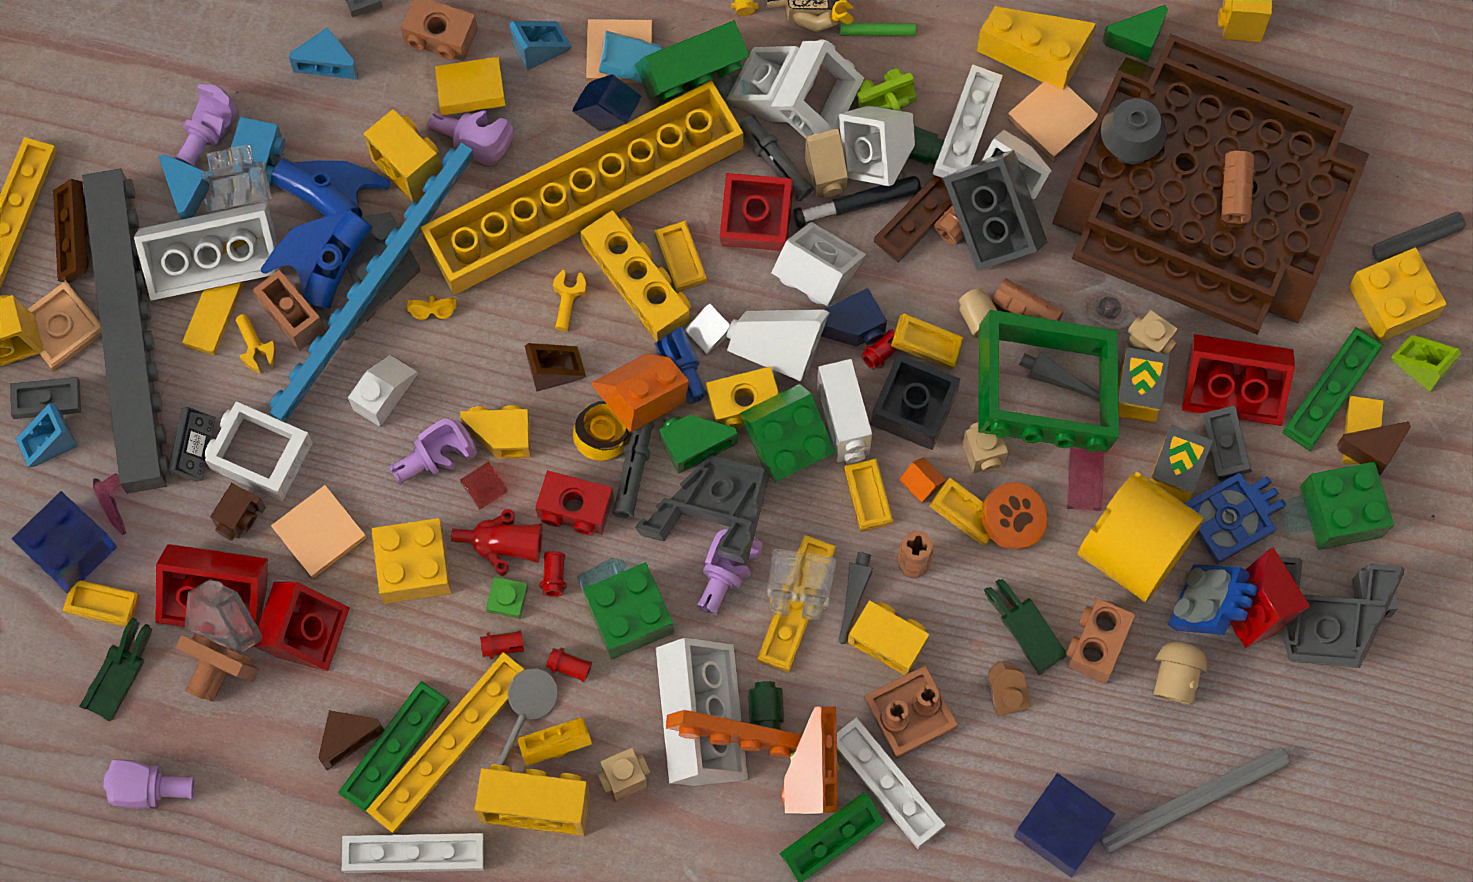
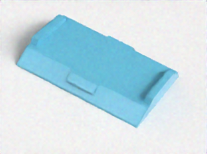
M605 31L599 72L608 75L613 74L616 77L642 83L635 63L646 55L661 50V45L656 43L650 44L641 39Z

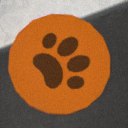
M1018 482L1005 483L992 490L983 501V527L989 538L1000 547L1024 550L1038 542L1046 531L1048 522L1046 506L1040 495L1027 485Z

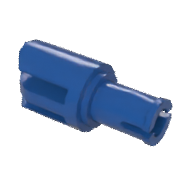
M678 327L673 330L672 334H667L662 340L654 343L659 355L670 357L689 380L686 394L687 402L693 404L701 401L700 395L702 398H705L708 395L707 391H705L696 372L699 360L685 330L682 327Z

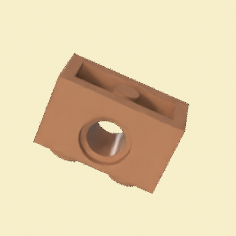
M412 0L401 26L404 42L411 48L416 50L427 49L436 52L443 59H457L463 62L478 29L475 14L433 0ZM436 28L445 29L440 34L431 33Z
M280 269L253 289L259 304L299 351L318 335L325 332L318 314Z

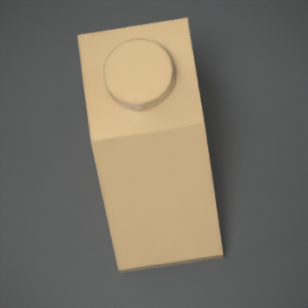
M838 128L806 136L805 164L811 184L814 187L815 197H834L841 194L843 190H847L848 174Z

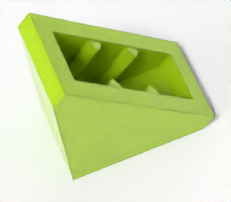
M1411 335L1391 356V359L1425 389L1431 392L1451 370L1462 353L1458 348Z

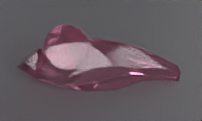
M114 473L104 481L94 478L93 489L105 515L112 525L122 535H125L126 530L117 509V502L110 493L121 486L119 475Z

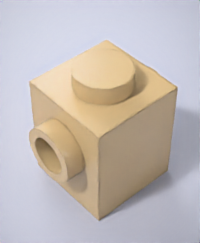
M1150 310L1144 318L1138 316L1129 327L1127 332L1131 336L1127 347L1170 355L1177 345L1174 337L1178 328Z
M978 422L969 426L968 430H965L963 446L972 473L980 471L991 472L1005 465L1008 451L1003 438H997V435L979 433Z
M633 748L600 761L603 772L597 774L605 793L612 791L616 801L648 787L645 776L650 774V770L643 755L641 754L636 757Z

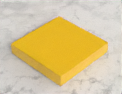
M499 56L435 66L441 116L506 106Z

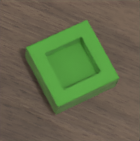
M494 577L486 611L492 614L520 619L528 589L527 583Z

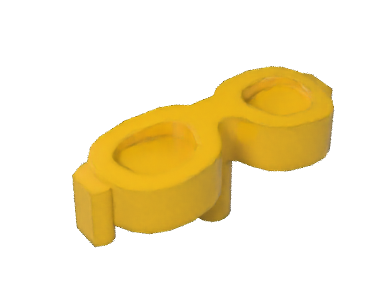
M430 296L429 303L423 300H407V311L418 320L427 319L431 313L439 319H446L457 308L456 297L436 301L435 296Z

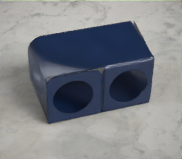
M611 74L589 82L575 103L572 112L598 131H604L626 124L642 96Z

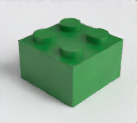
M800 384L740 413L762 467L765 468L768 475L775 482L836 453L812 394Z
M1375 462L1312 473L1300 485L1318 550L1382 538L1394 526Z
M647 562L583 588L586 603L611 660L674 634L673 621Z

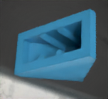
M512 21L510 23L513 46L527 70L571 48L557 21Z
M328 27L290 52L289 60L295 73L357 80L358 72L353 58Z
M165 154L158 156L181 220L194 217L212 185L207 173Z
M49 403L16 438L28 467L37 466L78 447L65 417L55 403Z

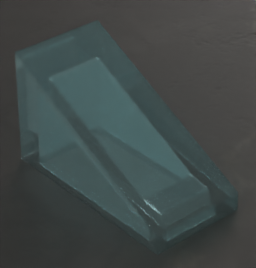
M610 558L578 575L577 578L583 591V588L627 570L624 560Z

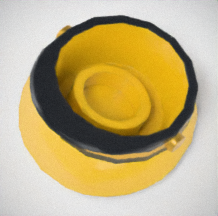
M598 401L594 404H588L578 415L574 423L572 437L577 449L584 456L596 461H607L623 453L624 446L629 443L630 432L605 401Z

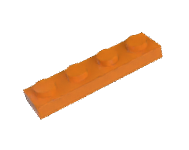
M688 710L668 714L666 719V729L679 731L678 736L689 739H697L700 736L708 737L709 742L716 745H729L730 742L740 744L739 748L741 750L760 751V749L770 750L769 755L781 758L790 757V754L796 751L802 738L801 734Z

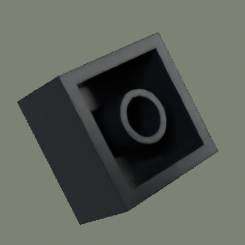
M897 354L872 411L871 425L933 450L958 393L960 378Z

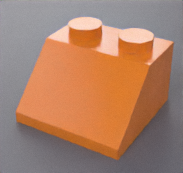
M646 353L593 381L592 387L631 433L685 404L689 380L670 357Z

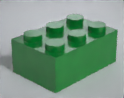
M733 20L646 55L635 63V67L649 100L658 97L660 102H663L683 92V86L688 85L689 90H692L713 80L712 75L717 73L719 78L736 72L743 67L741 62L750 56L737 24Z

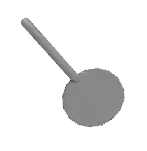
M537 668L524 669L516 674L510 682L508 701L512 710L519 717L497 765H504L525 719L542 718L555 706L558 696L557 684L553 677L545 670Z

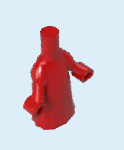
M505 509L497 518L483 520L473 530L452 528L451 542L471 543L474 550L481 557L487 558L499 575L504 576L508 573L509 565L505 560L499 559L497 554L539 563L543 526L542 523L532 525L513 524L515 521L514 512L511 509Z

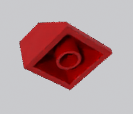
M1274 547L1268 549L1245 569L1250 573L1246 583L1255 585L1258 591L1256 596L1245 595L1253 600L1251 608H1240L1248 613L1246 620L1230 621L1235 634L1239 637L1245 648L1274 636L1310 607Z
M274 582L251 646L283 660L328 671L350 607L299 582Z

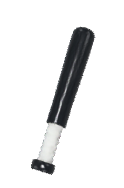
M910 176L896 180L891 186L879 185L832 199L831 203L811 207L810 209L802 210L798 207L793 209L794 219L797 227L801 228L806 225V222L813 221L814 219L834 214L839 216L913 197L922 189L918 177Z

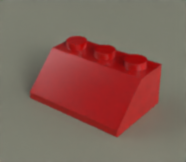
M1193 334L1187 363L1182 411L1202 414L1235 405L1239 420L1282 426L1295 370L1294 350Z
M167 544L156 563L155 623L255 637L261 620L267 591L268 558Z

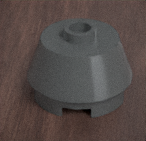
M1133 98L1115 105L1106 113L1101 124V137L1105 147L1118 157L1117 160L1128 164H1139L1154 157L1163 148L1167 137V128L1163 117L1152 103L1144 99Z

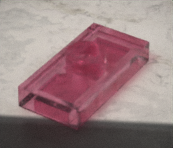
M1069 448L1067 509L1101 511L1104 452L1095 451L1091 453L1087 449Z

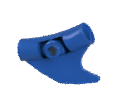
M284 158L276 165L271 180L274 186L303 200L325 217L344 213L349 209L362 217V210L357 202L358 192L365 188H390V181L347 161L316 160L292 162Z
M351 209L344 213L321 217L296 226L275 247L261 267V272L266 274L284 265L292 266L299 275L303 293L302 297L307 303L331 308L334 295L349 262L373 227ZM326 251H332L335 254L334 262L326 261L324 257Z

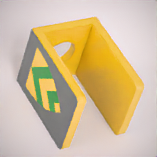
M1130 347L1126 348L1118 380L1119 417L1148 423L1156 422L1158 411L1161 410L1170 359L1169 354Z
M1171 425L1150 480L1181 502L1186 503L1195 491L1213 440Z

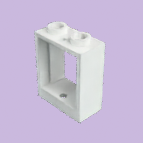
M823 39L803 41L770 107L805 139L806 136L837 128L839 130V114L849 110L864 77L854 69L855 66L852 62L844 59L835 50V46L829 41ZM820 65H822L837 81L819 115L803 99Z
M852 359L819 366L817 390L831 442L836 452L837 463L846 461L847 464L860 462L865 459V456L870 455L872 432Z
M236 401L231 410L228 409L224 413L220 423L221 430L217 438L211 439L205 450V461L210 470L283 501L313 444L309 433ZM243 419L290 439L269 479L222 459Z

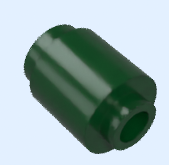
M914 126L915 146L908 158L925 165L928 162L936 165L945 140L938 138L936 133Z
M773 681L756 682L755 688L748 690L750 724L781 730V723L784 722L783 689L775 687V682Z

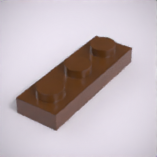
M935 175L874 237V243L898 263L934 227V224L941 218L943 213L953 205L944 179Z
M70 179L53 190L57 278L59 282L66 281L67 283H71L86 274L89 263L88 256L86 255L87 228L84 218L85 196L83 195V181Z

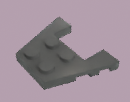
M390 212L362 217L373 228L362 241L347 266V270L354 283L357 281L362 283L368 274L366 268L371 259L376 254L382 255L387 248L385 244L387 237L394 228L399 229ZM410 248L350 331L345 341L355 334V330L365 320L368 322L376 314L375 311L388 298L391 300L420 272V267Z
M710 455L680 483L682 489L671 499L664 498L656 506L658 511L649 520L643 518L635 528L642 536L665 541L682 514L726 525L730 528L718 545L717 552L721 558L746 564L749 560L769 475L765 468Z
M1280 557L1295 583L1300 587L1303 561L1300 558ZM1370 564L1366 599L1303 594L1310 607L1282 629L1288 659L1291 662L1360 668L1401 582L1405 569L1402 566Z

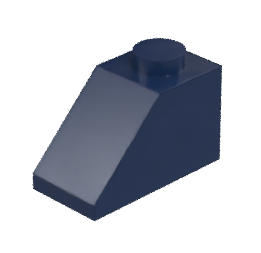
M869 288L824 309L830 313L821 337L857 347L863 343L871 345L884 336L883 333L886 332L887 320Z

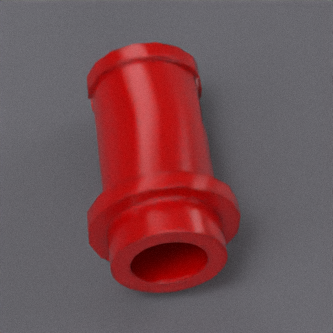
M888 330L875 344L864 348V353L861 357L870 369L882 368L885 365L884 361L898 350L892 347V343H890L893 341L895 330Z
M548 551L544 553L543 581L540 582V588L543 589L545 596H562L563 590L567 588V583L564 582V560L566 555L562 552Z
M521 630L498 635H490V632L486 633L487 636L480 637L482 656L490 657V660L494 659L493 656L501 655L503 652L505 654L524 652Z
M562 647L559 650L552 649L546 664L547 668L552 669L551 673L555 674L558 671L581 680V682L586 681L592 666L591 661L565 653Z

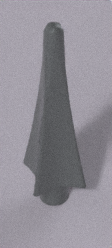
M1040 352L1037 358L1024 353L1019 365L1031 370L1027 378L1066 388L1100 401V392L1071 375L1042 352Z
M858 552L855 563L849 562L846 603L839 636L840 644H845L857 607L873 572V568L868 567L871 555L868 553Z

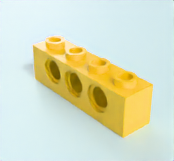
M611 210L580 231L582 245L657 342L662 340L667 334H672L676 328L683 327L690 322L689 309L691 304L681 291L676 293L671 287L672 280L662 266L657 268L651 261L653 256L646 244L642 241L638 243L631 235L634 231L626 218L621 217L619 219L615 212ZM615 246L627 248L622 254L611 252V249ZM636 270L646 273L641 279L630 277V274ZM660 295L665 298V301L661 304H652L649 302V299L652 296Z

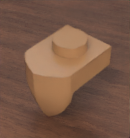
M997 661L988 672V681L994 709L998 717L1030 708V698L1025 675L1022 670L1013 663Z

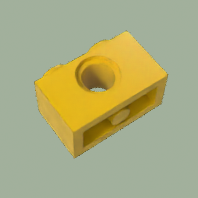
M771 366L706 382L707 398L714 422L734 427L736 430L744 426L740 415L741 412L779 394ZM747 396L753 400V403L743 407L738 405L736 400L739 397Z

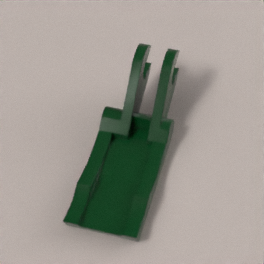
M998 579L996 581L998 589L1014 607L1009 611L991 587L984 589L988 600L1002 615V622L1012 633L1038 675L1044 673L1046 669L1059 660L1067 657L1066 651L1030 598L1021 603L1009 585L1003 579Z
M135 618L128 622L119 647L112 645L109 648L100 671L88 688L87 694L79 707L92 711L108 721L113 720L144 663V659L141 656L153 630L150 628V625L145 624L141 628L133 651L130 653L128 650L140 623Z

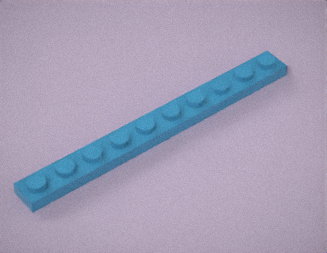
M461 142L456 150L451 148L442 161L443 169L438 176L433 174L428 179L423 188L424 196L419 203L416 201L411 203L404 214V218H406L404 224L400 229L394 228L385 241L387 248L381 256L376 254L371 259L366 268L367 276L362 283L357 281L351 287L347 294L349 301L342 310L339 308L335 310L327 323L330 328L323 337L318 335L310 345L308 352L311 354L304 364L299 362L289 376L291 382L286 390H279L271 400L269 406L272 409L269 413L273 418L285 423L419 236L421 233L420 227L429 222L473 160V150Z

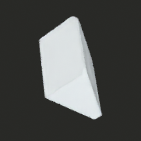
M708 304L688 325L685 332L707 355L727 338L730 324L711 304Z

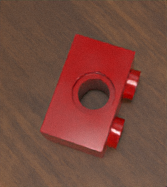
M547 470L535 507L537 517L542 518L541 521L549 526L560 527L561 524L574 527V531L583 535L593 536L594 533L602 535L614 498L613 489L609 486ZM571 500H579L583 503L582 507L577 511H568L565 505Z

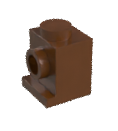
M231 482L210 518L216 526L215 531L232 541L234 537L239 539L243 531H249L255 522L256 510L263 513L266 507L261 498Z

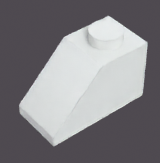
M1003 130L993 139L982 160L1014 150L1031 198L1035 200L1049 177L1051 169L1032 146Z
M389 355L368 369L348 396L353 411L381 427L416 378L418 372Z

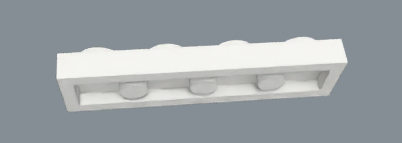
M972 64L935 165L934 175L943 178L971 166L1003 75Z
M857 717L837 732V752L917 849L945 828L943 821Z
M483 833L342 836L343 873L484 871Z

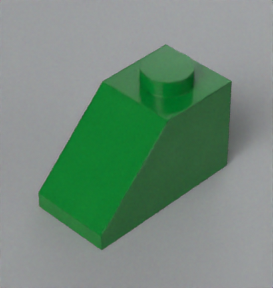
M687 415L683 418L680 416L673 417L663 424V428L659 429L660 441L679 474L705 461L710 455L715 456L738 444V433L734 427L692 415Z

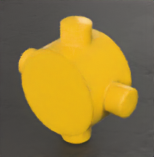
M734 0V3H731V9H735L736 14L739 16L751 15L759 7V4L754 3V0Z

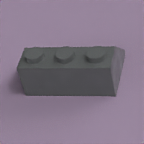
M1014 150L982 160L943 177L977 271L1037 252L1048 243Z

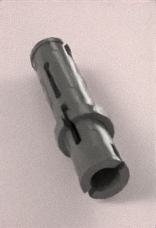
M749 115L743 119L739 126L746 138L755 147V154L758 157L762 156L778 177L792 178L794 186L793 195L797 201H801L810 195L814 187L777 145L778 139L773 134H768L755 115Z
M653 422L631 432L629 443L624 446L623 455L625 456V461L613 509V515L619 518H634L644 464L650 457L648 445L654 426Z

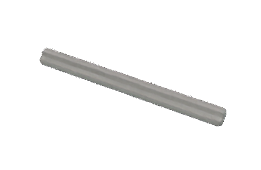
M1279 747L1104 833L1100 838L1104 849L1111 853L1287 766L1290 762L1289 756L1284 748Z

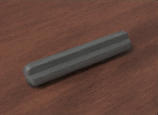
M1460 212L1451 213L1374 244L1372 248L1373 255L1378 262H1381L1415 247L1418 248L1463 230L1466 225L1465 219Z

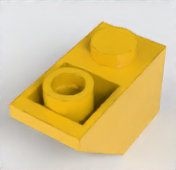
M508 405L502 407V410H489L486 407L476 406L469 408L468 411H460L461 422L468 429L471 436L497 459L531 458L530 417L528 409H522V407L516 405Z

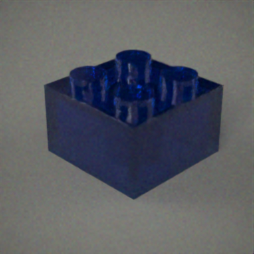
M62 491L11 538L22 552L66 594L78 581L84 580L117 548L108 534Z
M1057 773L1018 827L1014 837L1072 878L1114 818L1115 813Z

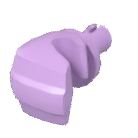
M198 85L199 101L193 112L192 120H185L183 124V129L187 132L188 137L175 159L195 167L206 145L216 146L226 136L237 116V106L233 99L226 94L224 89L216 85Z
M434 110L432 112L433 116L429 117L427 124L428 130L452 137L455 149L458 148L461 142L473 150V160L486 166L496 165L501 160L514 136V128L506 119L499 118L492 124L487 125L486 111H480L475 114L465 112L460 119L449 115L441 116L439 111Z
M444 418L418 435L419 438L413 441L416 446L414 448L415 452L395 464H391L389 468L397 482L401 485L404 481L425 469L427 472L430 470L433 475L439 473L437 467L455 470V466L445 455L453 451L461 454L467 460H471L477 454L476 444L468 429L460 421Z
M728 529L721 530L716 534L703 569V573L708 577L709 582L700 601L697 603V607L705 612L711 610L710 614L717 615L727 590L732 588L739 589L742 580L751 576L750 569L747 566H735L736 561L721 558L716 550ZM754 537L749 559H758L762 553L763 544L757 537Z
M112 760L103 779V789L106 791L107 801L115 807L145 810L150 809V807H157L162 797L193 799L194 777L163 776L159 765H152L150 767L133 760Z

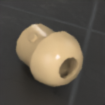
M1180 641L1168 642L1161 648L1155 658V661L1160 662L1153 695L1162 699L1193 705L1199 686L1201 672L1207 673L1206 655L1203 650L1193 644Z

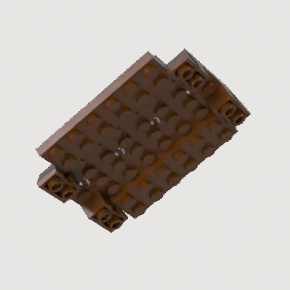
M1170 34L1155 68L1128 57L1121 64L1070 176L1052 224L1081 235L1072 260L1258 335L1267 312L1297 324L1299 323L1357 187L1369 153L1339 142L1353 109L1352 105ZM1133 98L1144 99L1152 103L1163 117L1167 128V137L1163 148L1154 157L1139 164H1128L1117 160L1118 157L1105 147L1101 137V124L1106 113L1115 105ZM1231 151H1247L1254 155L1255 171L1253 173V185L1255 194L1252 195L1251 219L1243 224L1227 223L1221 219L1226 153ZM1180 158L1189 159L1193 163L1194 168L1189 171L1180 170L1176 165V161ZM1303 208L1313 209L1317 214V219L1314 221L1303 219L1300 215V210Z

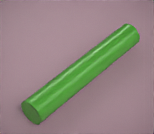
M840 23V36H916V23Z

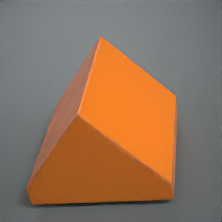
M923 457L913 461L899 478V481L923 504L942 487L946 479Z

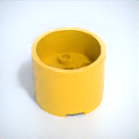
M1136 471L1135 474L1132 473L1106 506L1107 509L1097 521L1096 528L1093 527L1089 531L1077 555L1146 603L1179 561L1202 526L1205 517Z

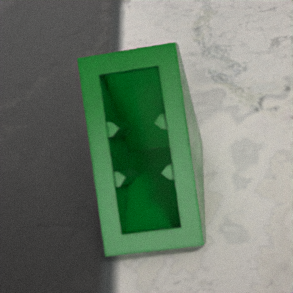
M1166 5L1106 26L1103 37L1105 46L1148 62L1165 22L1168 11Z

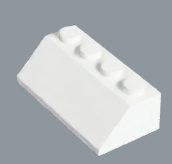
M268 202L139 228L134 236L151 301L271 276L280 269L279 267L266 274L261 272V267L277 246L276 233ZM245 240L247 244L235 249L233 241ZM223 242H228L227 253L223 254Z
M682 638L657 647L656 656L669 784L697 786L747 780L745 750L739 748L740 744L730 742L729 745H716L710 743L708 737L700 736L697 739L683 738L678 736L679 731L666 729L667 715L681 710L742 722L734 644Z

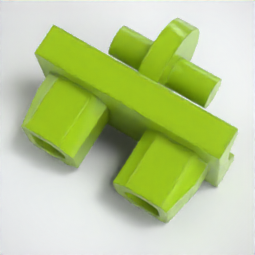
M895 68L886 72L884 83L875 86L872 80H864L857 92L859 108L873 106L901 111L900 108L917 101L913 75L911 72L903 74L899 68Z

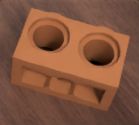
M1098 598L1093 608L1086 605L1079 625L1085 627L1080 638L1073 636L1066 653L1067 656L1072 658L1068 668L1106 684L1136 614ZM1107 618L1112 622L1114 629L1110 631L1101 630L1097 626L1096 620ZM1088 648L1095 649L1099 652L1101 659L1091 662L1084 657L1083 651Z

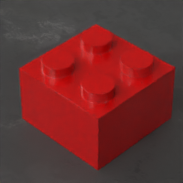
M726 173L719 236L722 246L782 251L786 240L789 239L794 190L792 178Z

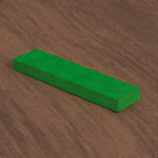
M1355 327L1282 433L1308 451H1311L1384 345Z
M420 681L338 791V794L368 814L366 810L397 775L450 703L449 699L423 681Z

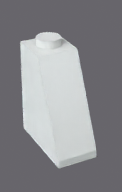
M826 310L746 311L739 320L733 319L726 337L731 340L727 351L762 366H771L772 370L801 381L810 369L830 312Z

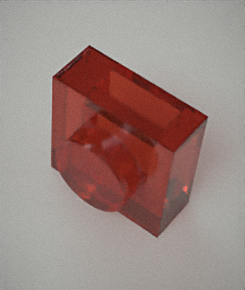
M486 462L460 479L461 484L479 510L508 492L506 486L489 462Z

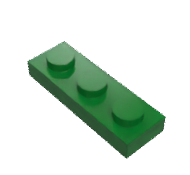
M863 792L779 854L793 878L797 882H803L883 824L884 821L871 798Z

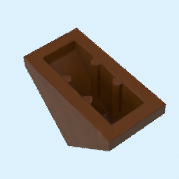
M528 343L524 346L536 392L586 377L577 346Z
M1409 421L1343 434L1337 443V448L1339 452L1359 464L1375 462L1380 476L1411 426Z
M329 710L318 758L325 769L329 770L380 736L384 729L376 718Z

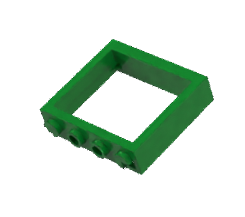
M989 310L979 324L978 432L997 435V438H1018L1027 443L1055 444L1059 448L1087 449L1091 453L1095 451L1108 452L1119 438L1117 330ZM999 340L1099 356L1100 426L999 410Z

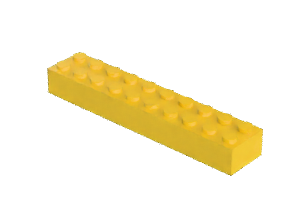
M711 80L421 226L420 229L424 243L455 296L579 233L611 210L616 214L742 150L743 131Z

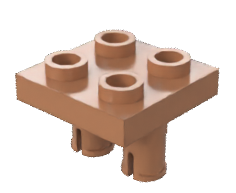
M194 633L192 638L181 635L175 647L197 658L196 661L199 664L185 691L204 700L207 699L214 702L227 674L254 682L260 669L250 665L253 660L252 658L226 647L222 652L220 651L222 644Z
M926 665L864 695V700L895 759L958 727Z

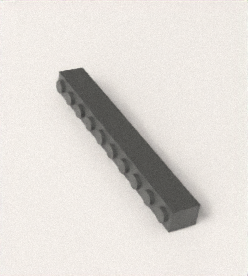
M121 168L84 174L82 179L120 485L127 494L167 487L166 475L171 473L168 472V456L163 455L161 445L167 442L166 432L163 423L159 424L157 414L162 412L163 408L160 393H155L153 381H158L159 377L156 362L150 359V350H154L155 345L152 331H147L146 320L151 319L147 299L143 300L142 289H146L147 285L143 270L139 269V255L134 240V229L139 228V220L136 209H131L130 199L135 198L133 181L126 178Z

